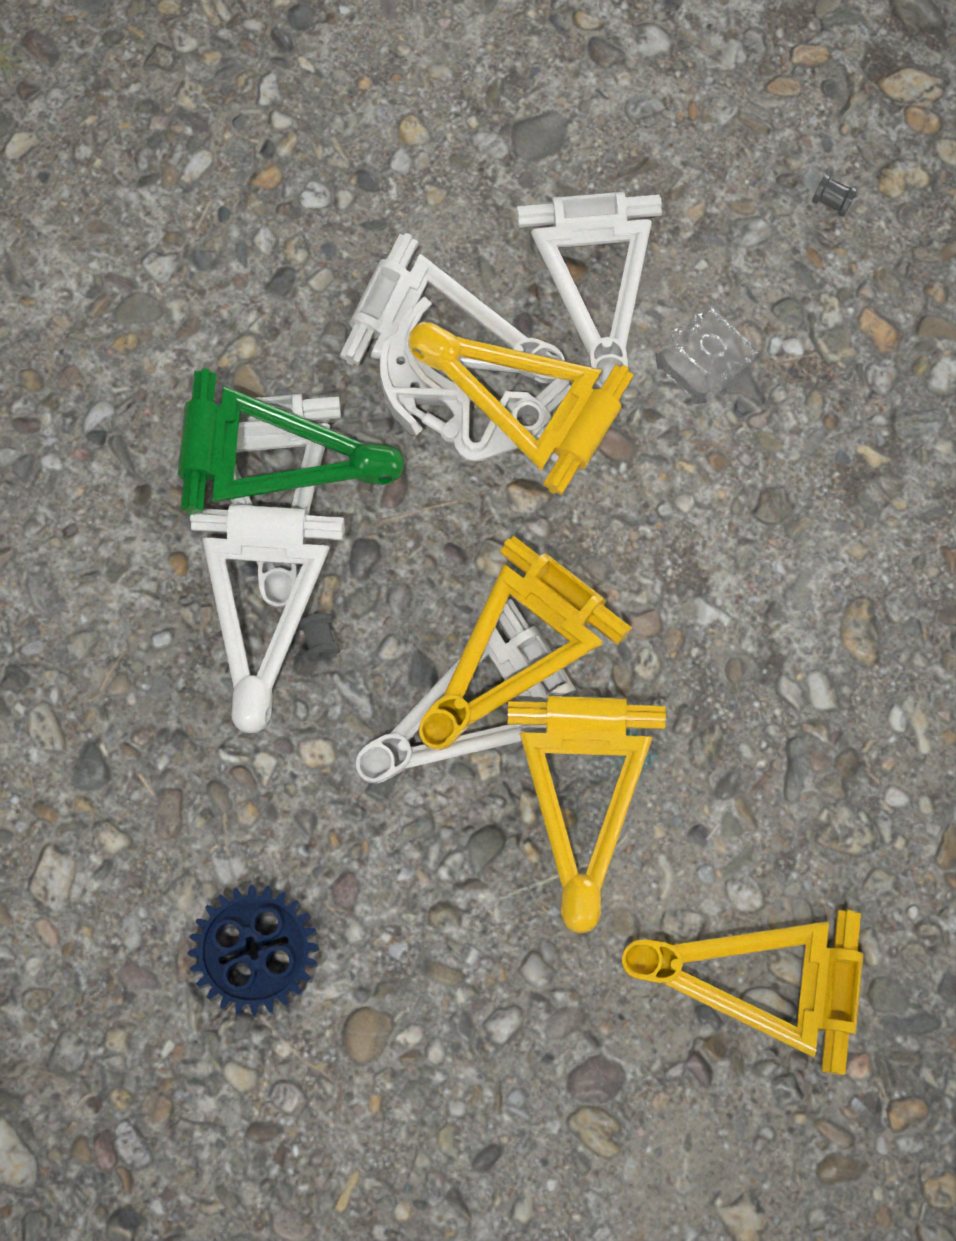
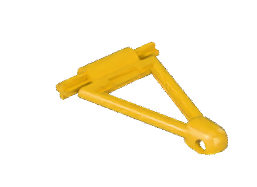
M430 322L417 324L410 331L408 337V347L412 355L431 368L442 370L541 471L544 470L553 453L557 454L559 458L543 482V486L549 488V492L554 495L558 493L562 496L577 470L587 467L620 412L622 406L619 400L634 377V374L628 371V367L625 365L620 367L615 364L601 389H593L603 370L456 337ZM415 348L418 349V350H420V351L422 352V354H420L419 352H417V351L415 350ZM461 356L571 381L573 384L537 441L459 360Z
M513 535L511 539L508 538L504 542V546L499 553L526 575L522 578L510 567L503 564L443 697L437 700L421 719L419 734L423 744L433 750L449 748L469 725L602 645V640L586 628L589 624L617 646L627 638V634L632 630V627L604 606L605 598L547 553L539 556ZM510 595L569 641L473 701L467 703L463 699Z
M548 696L547 702L508 701V724L547 726V733L520 732L519 734L562 885L561 916L566 927L575 933L590 932L599 922L601 915V888L653 738L651 736H626V728L665 729L666 706L627 705L626 698ZM545 753L626 756L586 874H578Z
M851 910L837 911L834 948H827L829 921L674 945L647 939L637 940L630 943L624 950L622 967L631 978L671 987L809 1056L815 1057L818 1030L825 1032L821 1072L833 1075H845L849 1036L856 1035L864 956L863 953L858 952L861 913H855V911ZM805 945L797 1025L794 1026L681 971L683 963Z

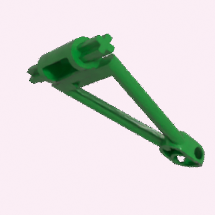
M202 368V371H194L192 398L184 406L178 476L183 479L180 510L187 511V514L203 513L206 482L210 480L214 481L212 502L352 479L364 483L385 485L396 481L404 470L403 456L395 447L362 443L224 385L221 406H218L214 403L217 374L211 373L210 369ZM240 412L348 456L349 459L347 462L234 480ZM387 475L390 478H381L380 476Z

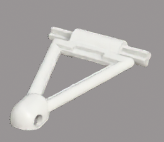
M624 192L552 197V204L517 206L519 228L554 225V227L533 229L531 234L588 352L590 367L603 370L595 384L598 389H601L615 364L620 367L622 365L628 367L626 345L652 221L648 219L627 221V219L661 216L662 202L660 195L625 197ZM630 242L610 337L601 338L558 248Z
M405 233V235L399 234L388 258L380 260L349 324L353 329L340 354V358L345 359L348 364L359 365L372 338H378L372 350L371 358L380 359L385 339H388V336L399 320L419 302L427 283H430L513 350L565 361L562 352L554 345L539 339L527 338L422 254L418 256L411 272L407 271L406 268L419 244L408 233ZM548 351L555 353L557 356L550 354ZM461 356L459 360L465 368L520 373L523 376L546 384L552 383L556 379ZM399 358V359L397 360V361H404V362H405V360L402 359V358Z
M302 394L256 398L309 421L341 419L339 397L303 400ZM240 412L236 452L306 446L301 469L321 466L325 450L324 446ZM319 424L323 427L330 429V424ZM235 464L234 480L242 479ZM315 486L297 488L291 508L307 509L309 514ZM249 497L231 499L233 505L253 506ZM256 562L258 565L259 589L264 601L275 608L285 607L297 579L296 564Z
M230 504L228 510L204 509L203 513L195 512V515L190 516L191 530L227 533V539L202 538L234 687L232 720L234 725L243 732H259L267 726L270 720L273 701L272 687L330 549L329 546L305 544L306 539L343 540L345 533L344 518L310 516L307 509ZM226 559L302 565L257 676L250 675Z
M510 599L507 601L498 620L510 641L505 644L495 628L478 666L489 655L502 678L506 681L549 655L552 651L537 627L528 626L516 605ZM459 658L390 734L379 737L367 744L359 752L356 759V768L359 776L364 781L378 784L392 778L406 768L520 742V732L547 733V726L504 725L462 735L449 748L444 750H433L425 745L411 747L409 740L419 731L423 715L437 700L443 697L460 660ZM561 669L515 698L517 701L547 702L548 696L573 697L577 690L565 671Z

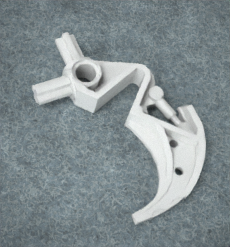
M424 296L399 320L388 336V339L386 338L383 343L380 357L381 385L384 398L393 417L411 435H417L423 428L411 416L415 415L422 420V423L439 432L444 441L454 443L458 454L468 461H483L517 449L518 447L492 421H490L481 441L477 443L470 441V398L454 382L417 360L410 352L408 347L409 333L432 305ZM402 358L405 360V363L399 365L396 361ZM556 378L536 398L528 392L505 391L500 403L517 420L521 415H532L537 421L536 424L524 427L538 441L552 418L550 413L561 404L571 387L570 382ZM417 384L419 388H411V385ZM416 405L447 406L454 417L445 423L429 412L424 413L417 409ZM553 453L550 459L556 463L559 457Z

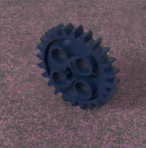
M250 885L248 896H242L237 887L233 888L234 900L228 901L220 894L218 898L221 907L218 910L209 905L205 907L211 916L209 920L197 918L195 921L203 929L202 934H190L189 937L192 941L199 944V948L188 951L190 957L199 959V963L193 965L190 971L193 974H204L196 985L200 989L208 986L212 987L206 997L210 1001L222 996L220 1008L224 1011L232 1003H235L237 1016H242L246 1006H249L252 1015L257 1018L260 1013V1007L264 1005L270 1014L273 1015L275 1014L274 1002L278 1000L287 1008L290 1007L287 995L292 992L301 997L303 993L297 984L300 981L312 983L313 981L305 972L306 968L318 967V962L310 958L309 954L319 951L320 947L318 944L308 942V939L317 934L316 928L303 927L311 919L310 915L304 913L296 916L301 906L300 903L296 900L286 906L287 894L284 891L276 899H273L270 886H266L262 896L257 894L254 885ZM266 916H273L278 919L277 929L270 935H262L257 929L259 921ZM229 928L237 929L239 931L238 942L228 948L220 946L219 938L221 933ZM284 937L289 940L287 944L261 949L258 951L259 958L256 960H252L249 955L245 954L226 964H220L222 957L248 952L250 950L249 944L252 942H256L259 947H264ZM277 954H284L289 957L290 961L286 971L279 974L270 972L268 966L270 959ZM240 966L248 967L251 973L249 981L243 986L232 985L230 982L232 971Z

